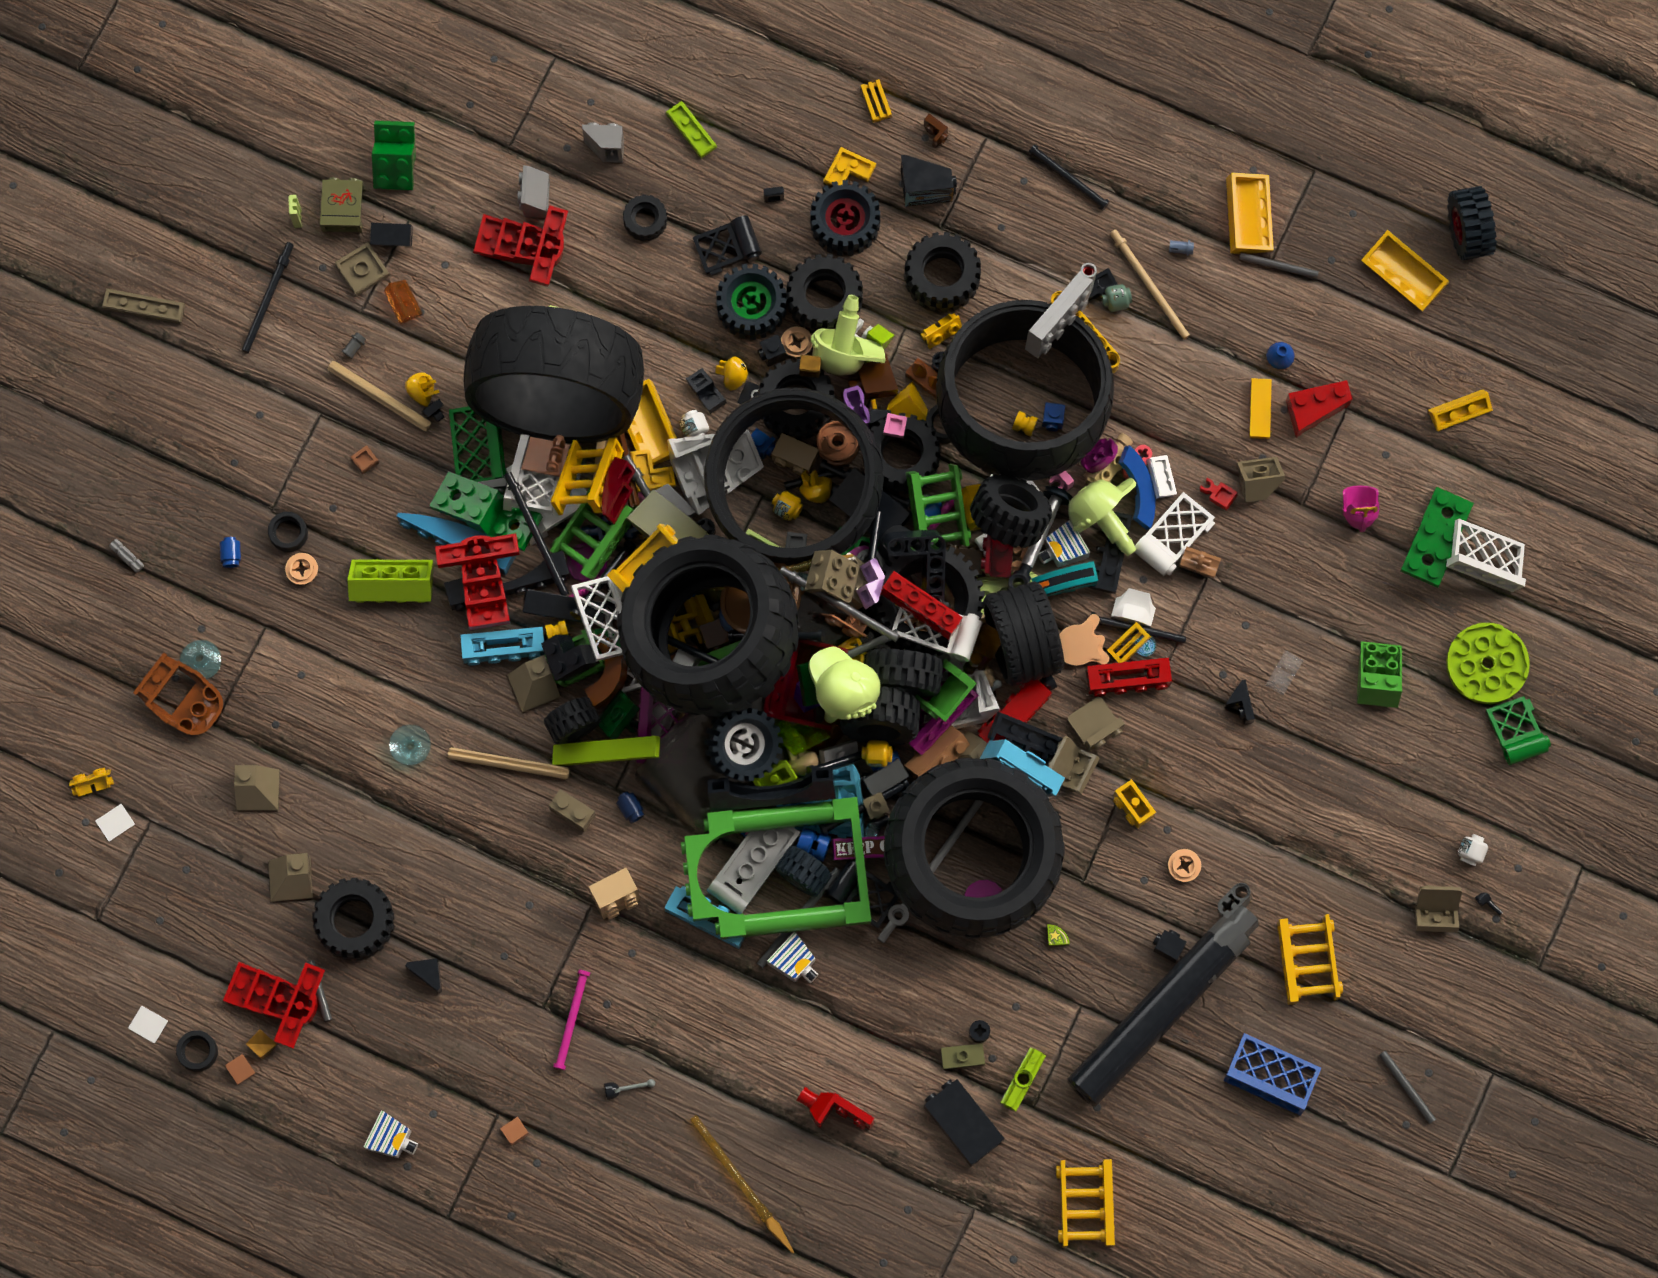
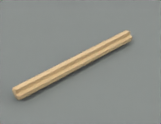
M332 361L329 364L328 371L419 429L426 432L430 428L431 421L338 362Z
M452 747L448 750V758L451 760L561 779H568L570 770L568 767Z

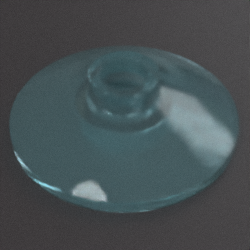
M197 640L191 642L183 649L180 662L197 670L203 677L209 679L220 668L221 654L213 643L206 640ZM202 655V661H196V657Z
M409 724L399 727L392 734L389 748L392 756L399 763L415 765L422 762L428 756L431 741L423 728ZM410 743L415 745L412 750L407 749Z

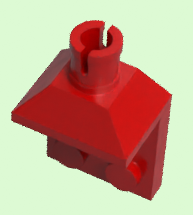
M804 1087L797 1098L798 1102L810 1109L809 1113L818 1128L822 1127L833 1108H836L835 1112L845 1119L848 1116L853 1119V1124L862 1130L865 1128L870 1130L874 1124V1117L836 1093H820L818 1095Z

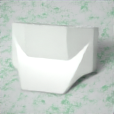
M1128 588L1122 596L1116 597L1111 618L1131 624L1138 622L1141 626L1151 628L1156 608L1152 604L1149 593Z

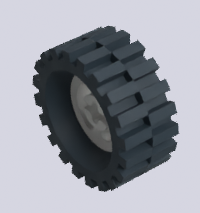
M748 708L741 712L735 710L727 712L725 716H720L719 719L713 718L710 722L713 724L712 729L707 728L706 733L710 734L709 739H704V744L709 747V749L705 750L706 756L711 757L709 760L710 764L717 767L715 770L724 774V776L740 781H754V778L761 779L765 777L764 772L770 773L773 770L771 767L772 763L778 764L780 760L776 758L777 753L782 754L783 748L778 747L779 743H783V738L777 734L781 732L779 726L774 725L776 721L772 717H768L767 713L758 709ZM742 729L741 733L733 735L737 730ZM732 735L736 739L743 740L746 744L753 745V750L737 742L730 741ZM752 750L748 756L742 757L744 753H749Z

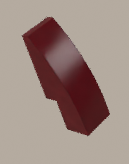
M614 457L609 467L602 493V514L614 525L633 491L629 483L636 471L627 460Z

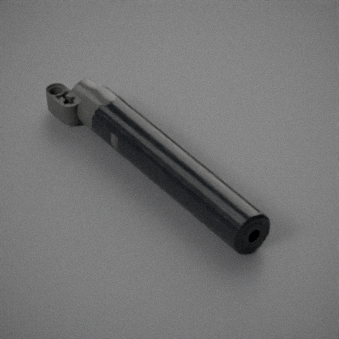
M1237 883L1218 903L1220 919L1067 1078L1070 1087L1091 1106H1097L1251 944L1248 937L1259 924L1255 915L1246 908L1251 902V890L1247 884ZM1243 891L1247 895L1244 898H1239L1236 896L1237 893ZM1231 907V911L1226 910L1224 912V908L1229 909Z

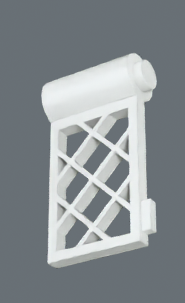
M1183 492L1146 535L1137 542L1134 553L1163 576L1166 574L1170 576L1177 568L1175 563L1184 554L1186 546L1190 547L1203 531L1208 533L1215 525V522H1213L1215 517ZM1182 500L1186 501L1190 505V511H1179V503ZM1202 514L1208 520L1204 524H1195L1194 515ZM1180 515H1191L1192 524L1181 525ZM1168 516H1177L1178 525L1167 526L1166 518ZM1192 528V538H1183L1182 529ZM1178 529L1179 539H1168V530ZM1155 530H1164L1165 539L1158 540L1152 534ZM1169 543H1180L1181 550L1177 555L1170 550Z
M900 607L892 631L897 629L899 623L907 621L911 630L906 633L897 631L900 638L948 654L959 661L968 662L982 622L979 620L980 617L975 614L961 615L963 617L961 624L950 638L948 647L945 648L939 646L936 638L942 636L941 634L933 635L930 627L926 624L914 629L910 618L914 616L907 615L906 611ZM926 627L931 637L925 640L919 639L916 631Z

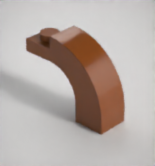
M603 636V639L613 643L610 636ZM601 642L598 645L602 654L607 653L611 648ZM623 655L604 659L605 669L603 675L597 682L584 689L593 706L599 710L607 706L618 691L624 687L628 667Z

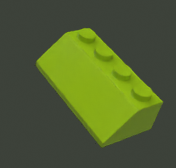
M352 560L347 580L349 601L358 603L365 601H376L378 603L385 601H396L398 603L406 601L424 603L431 601L433 592V560Z

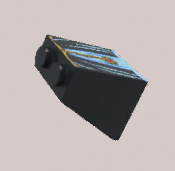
M901 155L900 170L905 207L952 202L953 195H956L957 180L956 175L952 176L950 168L908 155Z

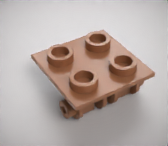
M557 435L553 441L530 437L521 469L560 477L570 444H565L562 435Z
M820 613L825 618L824 622L833 627L842 628L841 632L845 635L855 638L859 636L867 637L863 633L867 625L854 617L848 616L843 621L833 614Z

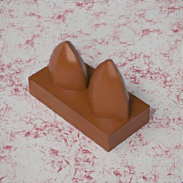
M917 358L905 372V375L936 398L938 373Z

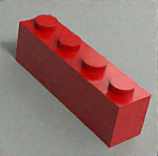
M1039 680L1022 683L1019 687L1021 690L1017 695L1013 693L1006 700L1005 703L1007 705L998 712L1027 723L1052 695V692ZM996 714L992 717L993 720L989 724L984 723L978 730V733H980L978 737L987 744L990 740L988 739V734ZM996 734L992 741L1004 740L1006 737Z

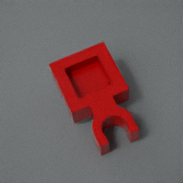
M1206 478V484L1210 485V487L1204 488L1201 485L1200 491L1204 494H1210L1209 500L1227 511L1238 496V492L1222 482L1216 486L1211 479Z

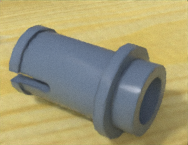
M1170 240L1169 253L1193 255L1194 243L1190 242V240L1188 242Z

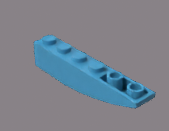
M398 513L396 516L400 526L407 530L412 528L418 531L417 534L425 539L430 537L436 540L435 543L439 546L460 543L462 540L472 536H487L471 527L442 518L409 513ZM516 556L497 559L500 573L507 574Z

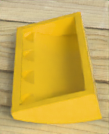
M1231 173L1226 178L1230 253L1241 254L1242 252L1252 254L1272 252L1274 249L1269 175Z
M1388 230L1361 260L1422 312L1449 284L1448 279Z
M647 379L643 381V391L639 407L627 431L636 451L650 449L652 464L656 465L670 459L667 440L677 439L654 383Z

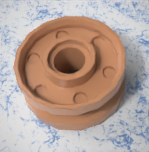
M839 421L825 424L817 435L819 456L822 460H827L828 464L844 466L855 459L859 451V443L851 431ZM841 441L843 444L836 447L833 445V442Z

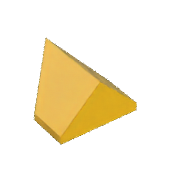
M913 381L894 397L887 406V410H890L891 414L899 415V413H905V417L909 418L912 414L917 416V420L924 419L926 421L928 409Z

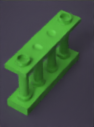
M948 464L949 472L924 477L915 471L906 472L914 531L927 530V527L932 524L957 520L958 532L941 536L945 542L960 540L961 545L970 546L971 532L966 524L960 483L962 472L958 465ZM951 480L952 492L927 497L922 495L921 487L923 485ZM954 500L955 512L930 517L925 515L924 507L926 505ZM938 538L933 539L931 542H934V544H936Z
M588 503L581 504L560 536L553 541L550 551L552 553L563 551L583 566L581 574L594 580L632 525L626 518L634 509L628 505L623 508L615 525H609L591 512L592 508ZM585 519H588L605 531L606 535L601 542L596 541L579 529ZM574 535L594 549V553L589 559H586L568 546Z

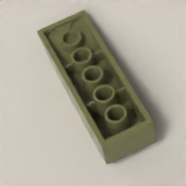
M654 489L626 518L647 539L658 529L657 526L659 524L670 525L676 532L674 535L678 540L689 536L703 538L705 535H709L696 522ZM713 587L702 592L716 603L721 598L723 587Z

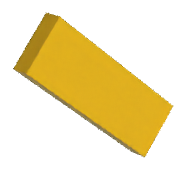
M1251 378L1249 438L1270 439L1272 379Z

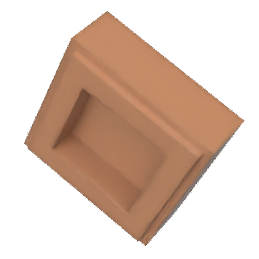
M367 445L351 456L352 461L362 474L379 463V460Z

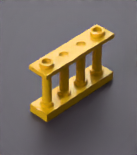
M616 437L609 438L604 449L582 450L578 441L573 440L556 489L551 497V504L558 515H563L567 504L588 503L594 513H602V493L609 467L614 457L621 459L624 452ZM602 457L599 464L581 465L583 458ZM596 472L592 480L575 481L577 473ZM591 488L588 495L570 496L572 489Z
M1329 914L1324 915L1322 918L1323 923L1292 926V924H1288V918L1279 919L1277 922L1288 1005L1297 1004L1301 996L1333 993V999L1338 1000L1341 997L1340 994H1343L1342 982H1338L1332 932L1335 930L1334 921L1330 920ZM1324 931L1326 943L1304 946L1291 945L1290 937L1293 934ZM1327 952L1329 964L1303 967L1294 965L1293 957H1296L1298 954ZM1330 972L1331 985L1300 988L1296 984V978L1299 975Z
M1112 1159L1103 1160L1102 1165H1098V1167L1065 1168V1160H1061L1060 1166H1056V1179H1060L1062 1230H1058V1243H1062V1248H1067L1068 1240H1101V1242H1105V1247H1114ZM1066 1176H1099V1178H1102L1103 1186H1099L1096 1189H1066ZM1099 1197V1199H1103V1208H1100V1210H1067L1066 1198ZM1100 1218V1221L1104 1220V1229L1100 1231L1067 1232V1219Z

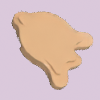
M1092 614L1084 623L1066 627L1059 634L1066 663L1077 666L1091 661L1100 664H1107L1109 662V655L1103 651L1105 637L1094 633L1100 622L1098 615Z

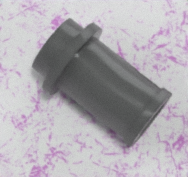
M357 332L355 335H351L352 339L342 350L351 359H353L359 348L365 345L366 339Z

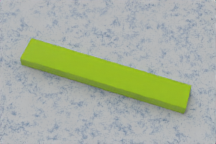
M646 736L553 745L552 765L567 766L659 758L660 737Z

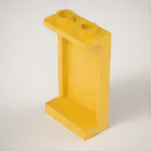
M659 524L657 526L658 529L616 570L612 569L607 574L622 592H624L625 587H630L636 569L641 564L645 565L654 557L653 553L663 546L668 548L677 544L678 539L674 535L676 532L670 525Z

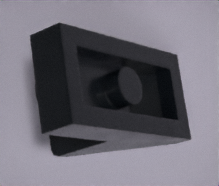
M1241 680L1224 708L1240 706L1238 708L1239 718L1244 720L1245 725L1254 722L1255 717L1246 680Z

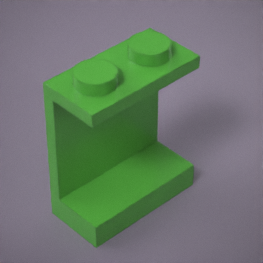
M947 659L943 661V668L951 675L941 686L938 695L932 697L929 702L919 695L915 696L920 702L922 710L935 720L939 717L945 722L977 684Z

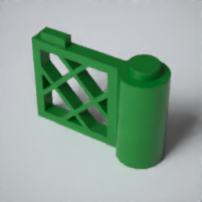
M1524 696L1486 709V714L1509 766L1544 754L1551 747L1549 737L1547 735L1544 736L1540 732L1532 714L1534 707L1530 699L1526 700ZM1522 703L1525 710L1523 716L1511 712L1513 706ZM1500 711L1507 715L1504 722L1495 720L1492 713ZM1509 715L1520 720L1517 728L1506 724ZM1522 722L1531 724L1533 731L1527 733L1519 730ZM1503 728L1515 732L1513 738L1504 740L1501 734Z

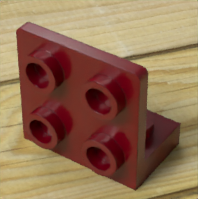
M987 534V538L983 537V550L986 551V558H982L981 561L982 572H985L987 577L1010 578L1013 547L1008 544H1001L1000 541L991 539V536Z

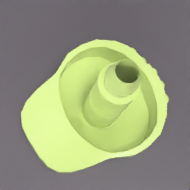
M855 295L847 296L843 304V311L839 312L836 329L821 328L811 335L812 356L821 357L820 369L834 375L855 374L861 369L865 361L885 363L886 360L884 349L880 344L855 336L859 319L857 314L859 298Z
M1128 478L1117 487L1101 479L1090 483L1078 491L1068 504V515L1073 525V530L1080 533L1097 523L1111 543H1116L1119 547L1118 549L1125 555L1129 556L1135 552V545L1127 535L1129 531L1112 510L1121 498L1136 486L1134 479Z
M837 647L825 648L812 656L808 669L816 687L817 700L825 711L824 719L827 723H833L838 718L849 720L864 717L872 712L871 709H876L875 703L880 695V680L873 668L857 660H852L843 650Z

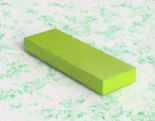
M683 101L666 111V115L701 159L717 148L715 142Z

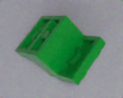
M375 121V143L372 150L373 189L413 190V168L416 159L415 122Z

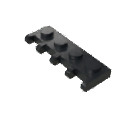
M1114 512L1129 531L1133 515ZM1108 537L1105 547H1096V552L1103 553L1101 567L1095 566L1096 572H1099L1098 582L1096 585L1089 586L1088 588L1116 594L1124 553L1118 549L1119 547L1116 543L1112 544Z
M997 712L988 734V739L994 740L996 734L1006 737L1005 739L1009 742L1013 740L1023 744L1022 750L1025 752L1029 751L1030 748L1040 751V758L1044 761L1048 755L1054 757L1057 746L1063 739L1001 712Z

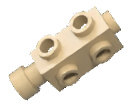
M1124 433L1118 435L1115 439V443L1118 446L1116 457L1107 467L1092 474L1086 471L1083 476L1086 478L1085 481L1088 485L1101 479L1111 483L1115 474L1123 468L1118 462L1124 447L1133 444L1131 438Z

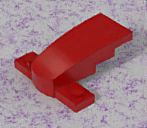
M549 205L543 229L526 222L522 224L507 218L502 220L483 214L473 253L498 260L533 265L529 282L548 287L553 268L560 262L563 256V230L568 210Z
M517 534L496 537L472 536L462 540L460 543L435 546L438 568L462 565L469 630L510 624L497 559L520 555Z
M238 962L223 1002L281 1020L274 1042L294 1049L303 1025L306 1026L310 1023L316 1014L318 1007L316 992L325 970L305 963L297 985H294L278 976L276 977L260 969Z

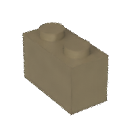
M561 789L549 804L551 812L584 833L596 817L594 810Z

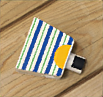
M1069 520L1045 539L1044 544L1047 549L1038 554L1043 564L1054 560L1057 567H1063L1089 558L1090 551L1079 532L1073 530V525Z
M795 932L767 960L769 966L793 982H796L803 976L809 983H812L819 975L811 968L815 962V957Z
M381 1110L364 1148L372 1152L399 1158L402 1151L413 1155L418 1147V1143L408 1139L411 1134L410 1129Z

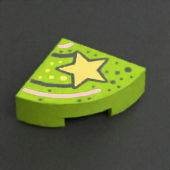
M1047 925L1048 946L1070 944L1067 934L1061 928L1055 925Z

